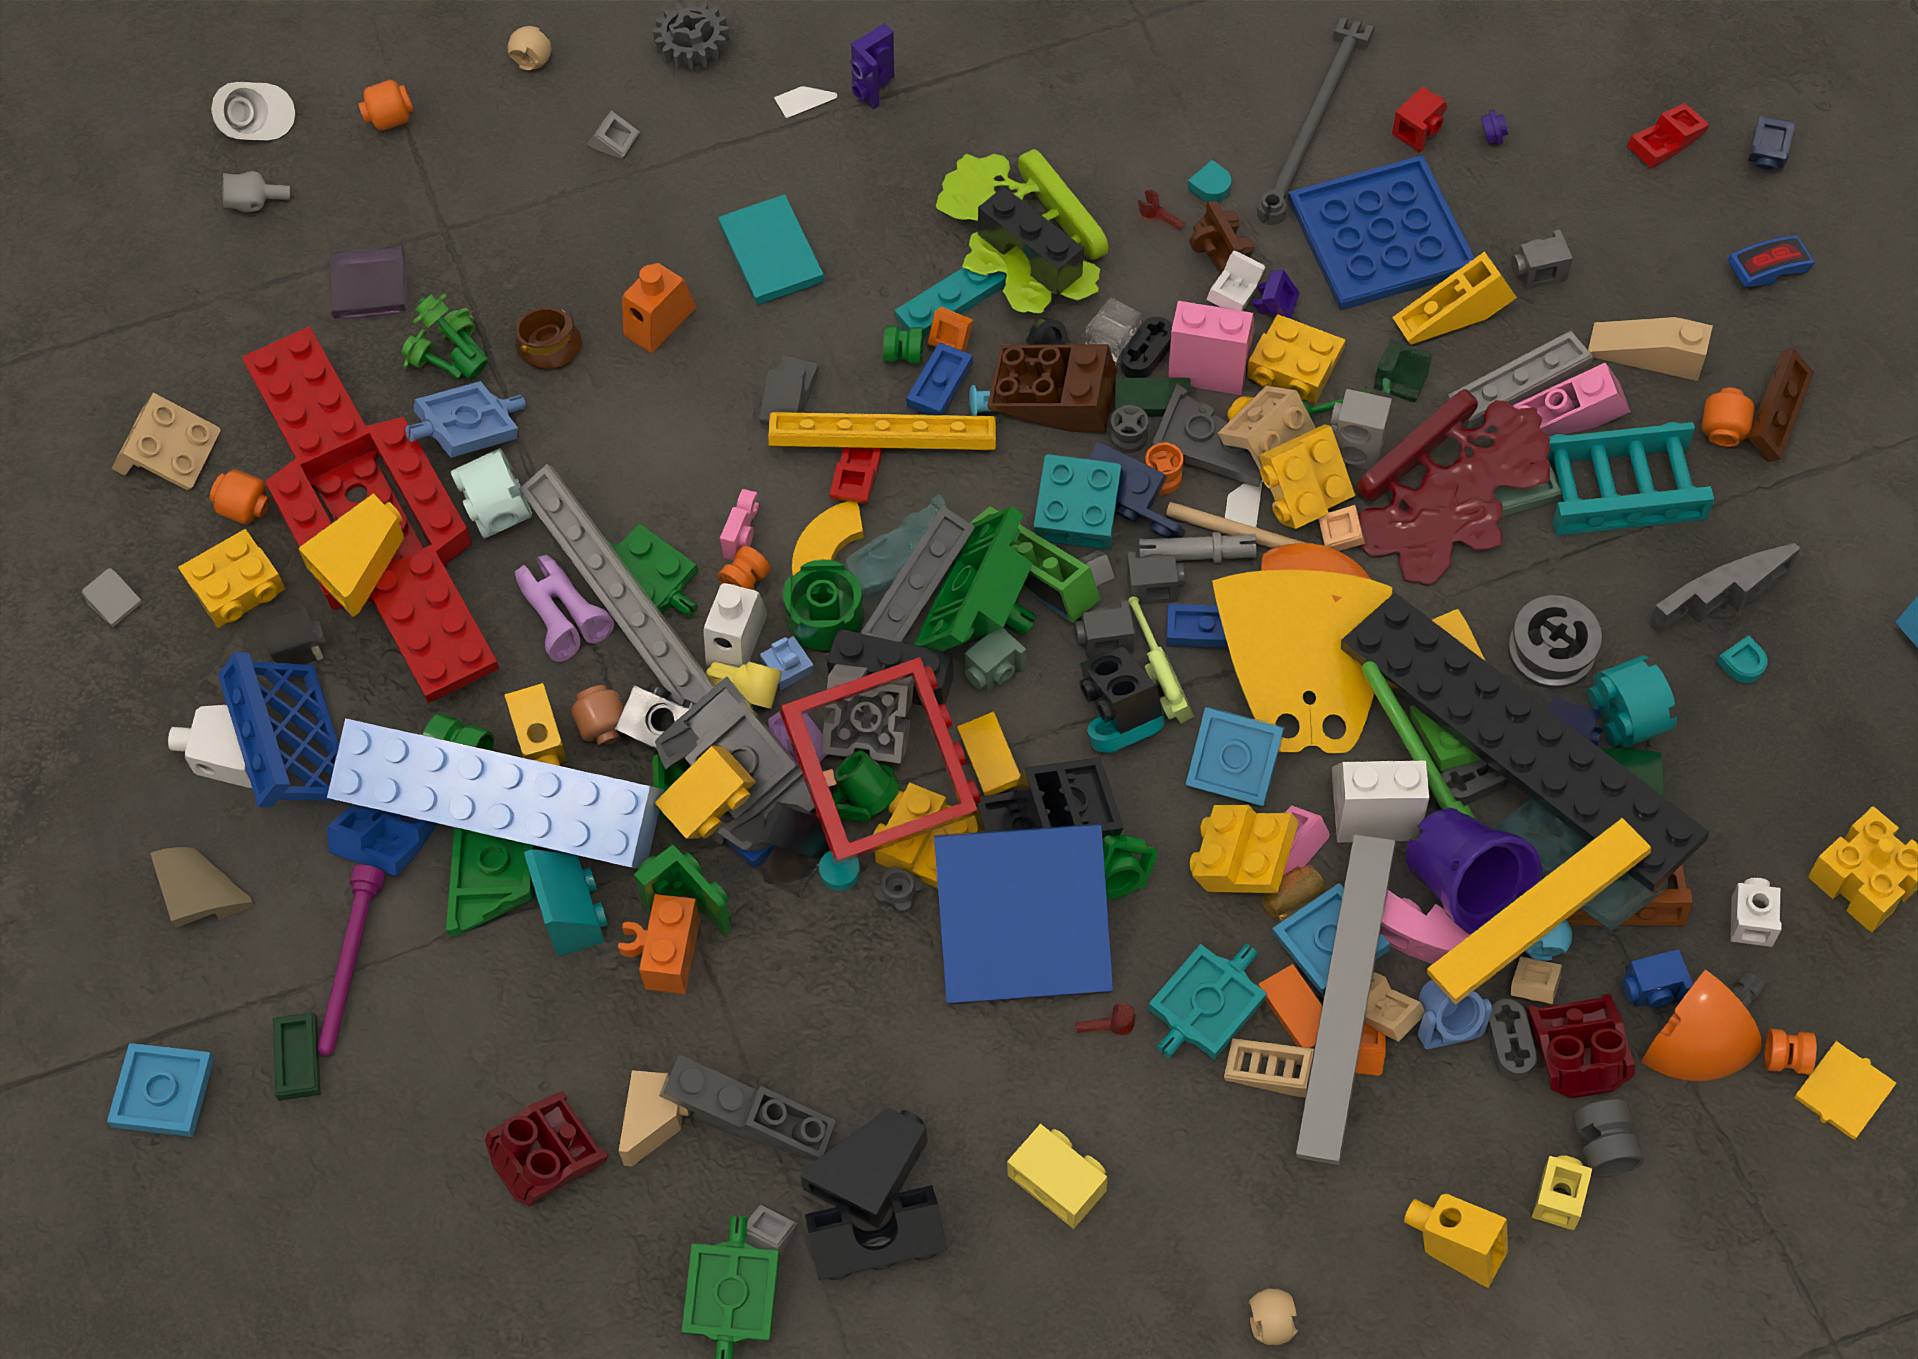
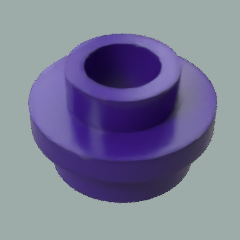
M1494 109L1489 110L1488 115L1481 116L1487 143L1497 142L1498 145L1503 144L1502 136L1508 135L1504 115L1496 116Z

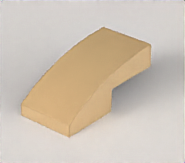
M1374 972L1365 1023L1399 1042L1422 1019L1425 1012L1421 1002L1392 990L1386 977Z

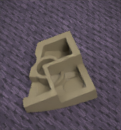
M173 847L150 853L170 920L175 928L212 914H216L220 920L255 907L251 897L197 849Z

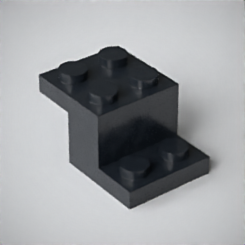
M1101 757L1026 767L1023 769L1013 792L981 796V803L976 804L978 811L975 814V818L980 832L1101 823L1102 838L1108 835L1120 836L1124 829Z

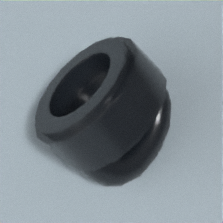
M1049 318L1040 319L1031 327L1026 342L1029 345L1066 344L1067 331L1064 325L1057 320Z

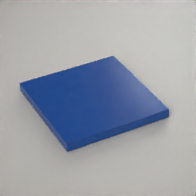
M1423 155L1296 189L1288 193V201L1339 310L1442 282L1475 258Z
M1101 823L934 836L946 1003L1113 991Z

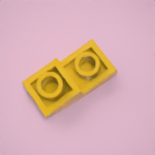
M994 711L957 726L985 796L995 795L1016 786L1020 773Z

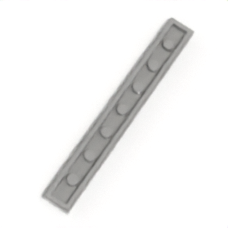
M546 464L523 484L519 490L665 689L672 692L671 697L680 705L683 704L684 699L697 703L715 685L555 469Z
M1356 834L1353 837L1296 1156L1300 1159L1340 1165L1395 854V840Z

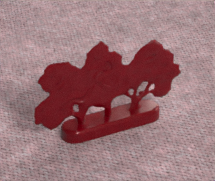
M1463 389L1455 394L1369 469L1359 480L1356 490L1367 501L1378 499L1389 489L1393 491L1391 504L1384 508H1368L1358 513L1365 544L1359 546L1371 557L1398 552L1401 555L1399 567L1403 573V579L1412 583L1420 582L1422 585L1436 583L1447 568L1452 565L1453 542L1462 541L1474 550L1502 546L1501 529L1497 527V522L1502 518L1503 506L1494 497V490L1498 486L1527 489L1546 483L1550 478V463L1547 459L1550 452V438L1540 429L1542 417L1537 413L1535 407L1519 410L1508 401L1495 400L1487 406L1484 413V426L1467 430L1462 429L1461 426L1476 411L1478 400L1467 389ZM1493 425L1498 429V431L1496 433L1488 432L1486 428ZM1480 435L1493 439L1494 444L1491 447H1477L1469 439L1473 438L1476 441L1480 438ZM1451 436L1460 442V456L1450 466H1439L1430 458L1429 454ZM1466 447H1469L1473 450V454L1471 457H1468L1466 455ZM1419 462L1427 468V473L1417 489L1414 490L1398 483ZM1402 498L1410 506L1408 511H1403L1400 508L1399 503Z

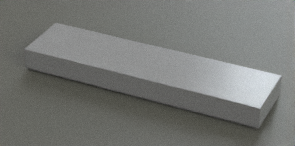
M1569 331L1448 394L1447 401L1463 389H1467L1476 397L1478 407L1474 414L1464 423L1469 429L1484 421V413L1487 406L1495 400L1508 401L1511 405H1514L1590 365L1593 356L1575 334Z

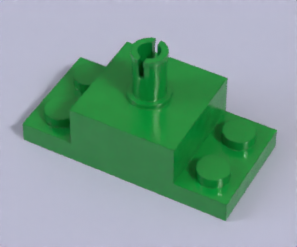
M1010 506L972 523L975 528L957 554L914 643L915 646L944 652L949 648L963 645L967 641L1004 627L1005 623L1020 635H1024L1030 630L1036 615L1015 601L1033 563L1011 548L1020 534L1018 526L1024 515L1022 512Z

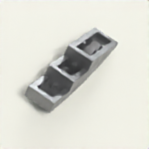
M1794 543L1757 552L1704 574L1655 606L1649 625L1661 635L1687 613L1700 623L1725 602H1728L1736 611H1740L1792 569L1801 548Z

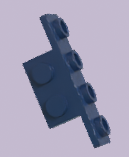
M1098 441L1088 459L1119 463L1121 465L1116 513L1135 523L1138 518L1151 523L1149 529L1164 538H1170L1172 534L1182 538L1185 530L1181 525L1150 510L1167 476Z

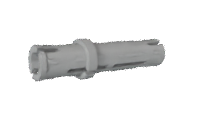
M1213 532L1212 536L1139 538L1140 558L1151 554H1161L1163 556L1175 555L1176 561L1213 560L1214 563H1222V559H1256V535L1221 536L1220 532Z

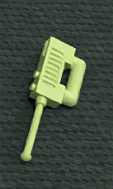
M1135 596L1130 597L1128 600L1129 605H1131L1151 649L1147 653L1150 663L1144 666L1156 685H1160L1165 696L1160 698V702L1168 719L1177 717L1181 724L1194 718L1195 716L1169 658L1162 647H1158L1138 603L1139 599Z

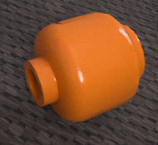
M387 80L366 87L363 92L364 101L358 103L364 122H372L379 131H385L406 124L410 118L409 113L414 112L406 86H399L395 80Z
M1731 387L1723 388L1720 392L1714 393L1706 399L1701 429L1709 437V441L1715 445L1722 447L1737 446L1739 442L1749 437L1753 424L1755 405L1750 398L1744 395L1743 391Z
M237 469L229 471L226 475L221 473L216 478L209 497L210 501L214 502V510L217 514L243 525L250 524L256 517L263 518L271 500L270 497L266 496V484L263 480Z

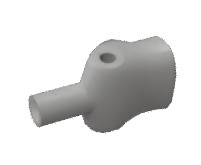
M250 171L241 174L223 173V208H232L243 213H249L263 208L266 199H290V186L266 184L262 175L258 172Z

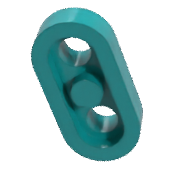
M1163 713L1161 717L1120 734L1110 721L1105 723L1101 717H1098L1089 724L1087 729L1090 744L1093 749L1099 752H1117L1121 748L1156 734L1163 728L1165 718Z

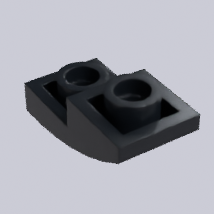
M776 802L774 808L767 814L764 821L765 828L759 838L763 842L789 851L820 858L829 851V846L817 813L809 812L799 805Z

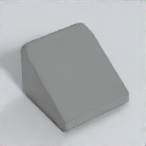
M611 110L587 145L622 159L640 131Z
M112 568L105 570L82 590V595L87 604L112 627L116 626L143 603Z
M760 1204L748 1219L745 1243L756 1249L777 1250L781 1256L798 1223Z

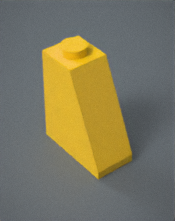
M374 493L298 548L306 568L352 617L360 613L404 540L399 524L403 520L400 513L390 502L383 504Z

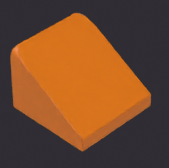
M1364 1024L1356 1073L1380 1076L1383 1072L1386 1053V1035L1370 1025Z

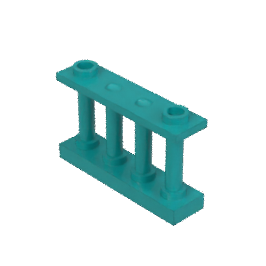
M1668 422L1660 426L1575 435L1555 434L1550 436V452L1547 459L1550 464H1555L1564 501L1558 502L1552 521L1555 536L1707 520L1714 502L1711 486L1698 488L1693 486L1683 451L1688 449L1695 430L1694 423ZM1668 452L1677 490L1661 492L1655 490L1646 454ZM1630 456L1640 494L1624 496L1617 494L1608 458ZM1593 461L1602 498L1586 500L1579 498L1570 462Z

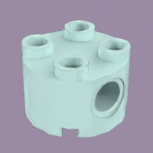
M501 448L451 471L459 491H463L466 499L463 500L466 511L471 520L476 522L484 539L532 517L529 503L519 490L521 485L518 479L514 477L513 469Z

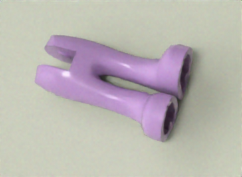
M547 554L537 557V562L545 579L537 582L525 565H522L515 571V578L521 592L546 624L545 649L553 661L563 662L574 656L580 647V637L574 625L559 610L552 598H559L563 602L581 635L588 643H598L606 639L613 631L614 620L609 613L600 607L589 604L575 589L563 569Z

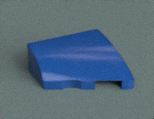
M350 806L327 826L329 852L397 876L421 850L437 823L365 806Z

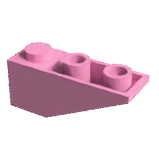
M1606 362L1513 405L1519 410L1535 407L1537 413L1542 417L1540 429L1548 437L1555 434H1567L1597 428L1631 412L1620 382Z

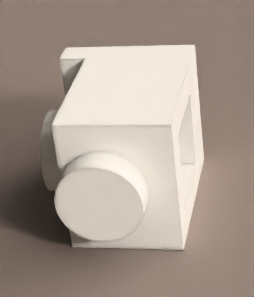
M1749 878L1744 883H1738L1731 901L1730 942L1769 947L1774 945L1781 932V888L1770 887V882L1763 878Z

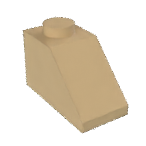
M632 1070L619 1145V1154L624 1166H634L681 1130L683 1116L690 1115V1110L659 1096L668 1073Z

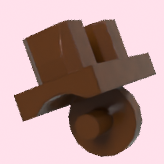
M1209 201L1205 205V215L1193 226L1195 233L1191 236L1189 243L1194 252H1206L1208 256H1211L1219 272L1222 274L1233 251H1237L1250 258L1255 246L1250 237L1237 238L1236 232L1240 225L1239 218L1234 210L1222 211L1217 201Z

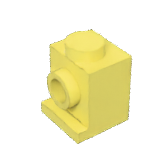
M1549 1156L1544 1167L1531 1218L1575 1230L1581 1218L1593 1168L1583 1166L1581 1161L1573 1157L1558 1156L1556 1158ZM1556 1188H1562L1567 1192L1568 1195L1561 1194L1553 1190Z

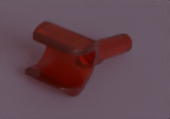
M1153 190L1145 191L1148 203L1138 200L1139 212L1144 219L1158 217L1180 231L1184 228L1185 222L1160 206L1157 192Z
M1117 1004L1113 1006L1112 1018L1076 1022V1031L1080 1033L1104 1029L1111 1030L1118 1035H1128L1134 1028L1136 1018L1135 1013H1133L1134 1008L1126 1004Z

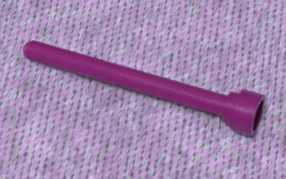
M356 865L352 869L349 884L352 886L351 892L355 896L318 1043V1052L322 1056H329L334 1052L370 900L375 898L376 893L382 890L385 873L373 866Z

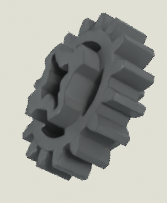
M693 0L689 1L688 7H682L679 2L675 3V11L672 12L665 9L663 10L665 19L657 18L655 20L657 28L653 29L656 51L658 54H663L665 62L674 59L675 67L677 68L683 63H688L689 69H693L697 62L706 67L708 58L717 61L719 60L718 51L727 50L726 41H729L730 37L726 17L720 16L717 7L708 10L707 2H703L699 7H695Z

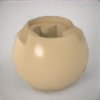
M525 26L515 30L511 34L507 45L509 57L524 70L541 68L548 62L552 51L550 40L539 31V28L534 26Z
M1267 1288L1257 1292L1249 1300L1248 1304L1251 1305L1253 1312L1250 1323L1256 1340L1266 1345H1281L1289 1342L1297 1334L1298 1330L1295 1329L1292 1316L1297 1315L1293 1298L1289 1293L1280 1289Z

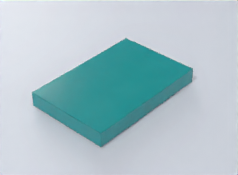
M785 194L718 217L719 226L756 305L824 282V274Z

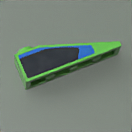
M989 506L970 523L972 524L999 511ZM1019 524L1020 534L1011 548L1033 563L1023 586L1048 608L1074 623L1083 615V612H1087L1101 600L1091 568Z

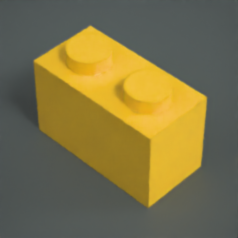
M711 746L654 803L686 839L700 837L705 839L721 826L720 818L729 809L732 811L736 810L748 800L751 795L748 790L756 781L725 746Z

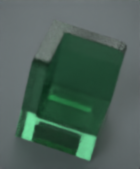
M1390 339L1377 366L1374 389L1410 402H1416L1429 376L1432 353Z

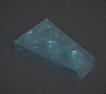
M941 493L932 498L930 505L917 514L912 512L902 519L903 524L887 535H879L845 559L847 570L853 575L855 574L859 579L862 597L890 588L941 507L947 508Z

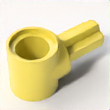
M713 662L710 668H707L706 674L715 686L728 676L751 704L772 709L782 671L752 662H747V664H743L740 668L720 662Z

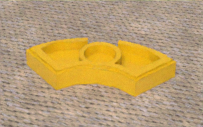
M846 501L837 504L818 515L805 528L794 549L792 558L793 576L807 562L821 559L834 561L838 552L847 544L864 538L858 502Z

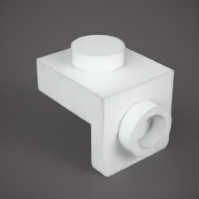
M1233 251L1229 256L1224 271L1210 289L1206 300L1218 305L1220 308L1243 311L1257 290L1265 266L1237 251Z

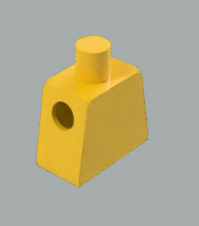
M544 683L505 694L523 757L557 766L566 762V754Z
M1442 1194L1434 1208L1414 1199L1406 1212L1404 1223L1423 1232L1424 1250L1428 1255L1489 1288L1508 1253L1506 1218L1449 1194Z

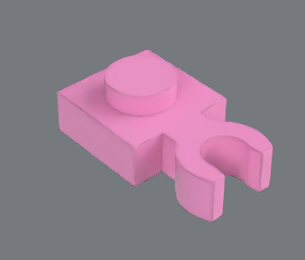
M742 489L737 506L731 510L720 536L723 558L734 561V555L742 546L750 547L752 543L754 528L750 526V523L755 518L759 508V503L755 502L758 495L757 492Z

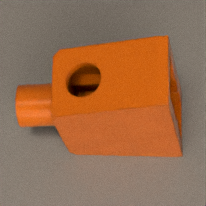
M660 263L644 266L639 272L640 278L622 297L623 335L651 354L696 309V304L685 280Z

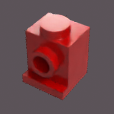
M1422 86L1395 111L1392 135L1420 153L1424 149L1426 138L1429 135L1434 136L1444 123L1442 115L1447 111L1445 100Z

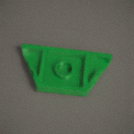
M454 827L446 931L449 937H456L533 899L534 885L524 852L531 849L536 850L535 845Z

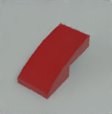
M1683 103L1661 113L1656 125L1632 135L1627 147L1650 168H1653L1689 146L1707 131L1709 124L1686 103Z
M843 447L840 462L836 464L830 498L868 504L878 474L883 448Z

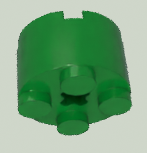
M814 560L800 567L801 570L792 578L790 575L783 589L785 614L789 631L802 648L821 651L831 650L838 628L856 633L860 632L864 622L861 585L856 575L845 569V565L833 560Z

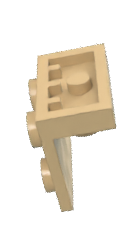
M1265 386L1218 432V435L1224 445L1248 449L1260 470L1262 467L1259 458L1260 454L1316 429L1296 390Z
M153 392L142 407L111 469L125 476L133 465L141 466L185 490H191L220 433V428Z

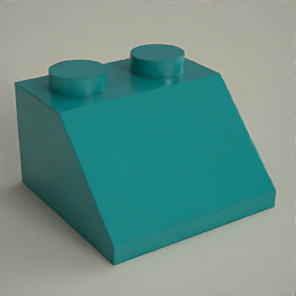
M533 849L525 851L524 855L543 919L557 957L604 943L601 927L608 926L601 902L593 904L590 892L597 890L591 868L582 869L579 857L575 854Z

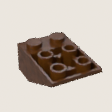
M1000 345L987 405L988 409L1068 432H1106L1115 378L1117 376V368L1109 345Z

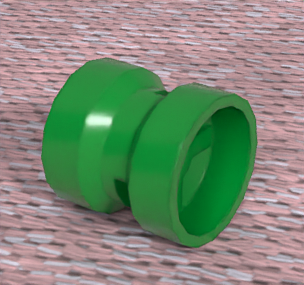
M886 325L883 342L884 363H896L898 360H907L909 364L921 365L924 348V328L911 327L909 330H900L898 326Z

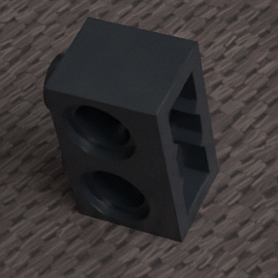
M1123 645L1080 663L1084 679L1080 680L1079 684L1085 699L1088 702L1094 701L1102 720L1105 723L1110 721L1120 734L1163 716L1156 683Z

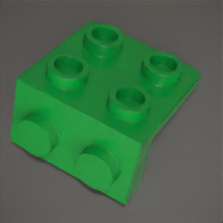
M672 844L661 854L647 858L639 866L634 877L642 906L649 915L651 914L655 894L677 897L686 895L688 898L696 899L698 909L724 937L732 932L729 921L732 914L725 903L728 901L726 893L716 881L713 880L708 883L700 874L702 872L701 866L689 852L683 855Z

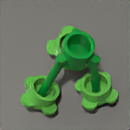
M445 293L437 300L432 294L427 299L421 298L419 300L420 305L415 308L420 315L412 322L415 325L420 320L426 328L430 327L434 322L439 325L438 331L444 333L443 338L445 340L449 339L451 343L457 345L450 354L453 365L432 354L434 343L425 338L427 331L422 329L417 337L411 335L403 344L401 355L406 357L403 368L409 370L413 365L421 369L429 361L449 372L456 380H459L463 375L469 381L474 379L489 362L486 353L470 337L476 328L473 323L474 317L472 315L469 316L470 311L467 308H463L461 310H454L443 318L442 315L449 310L448 306L442 301L447 296Z

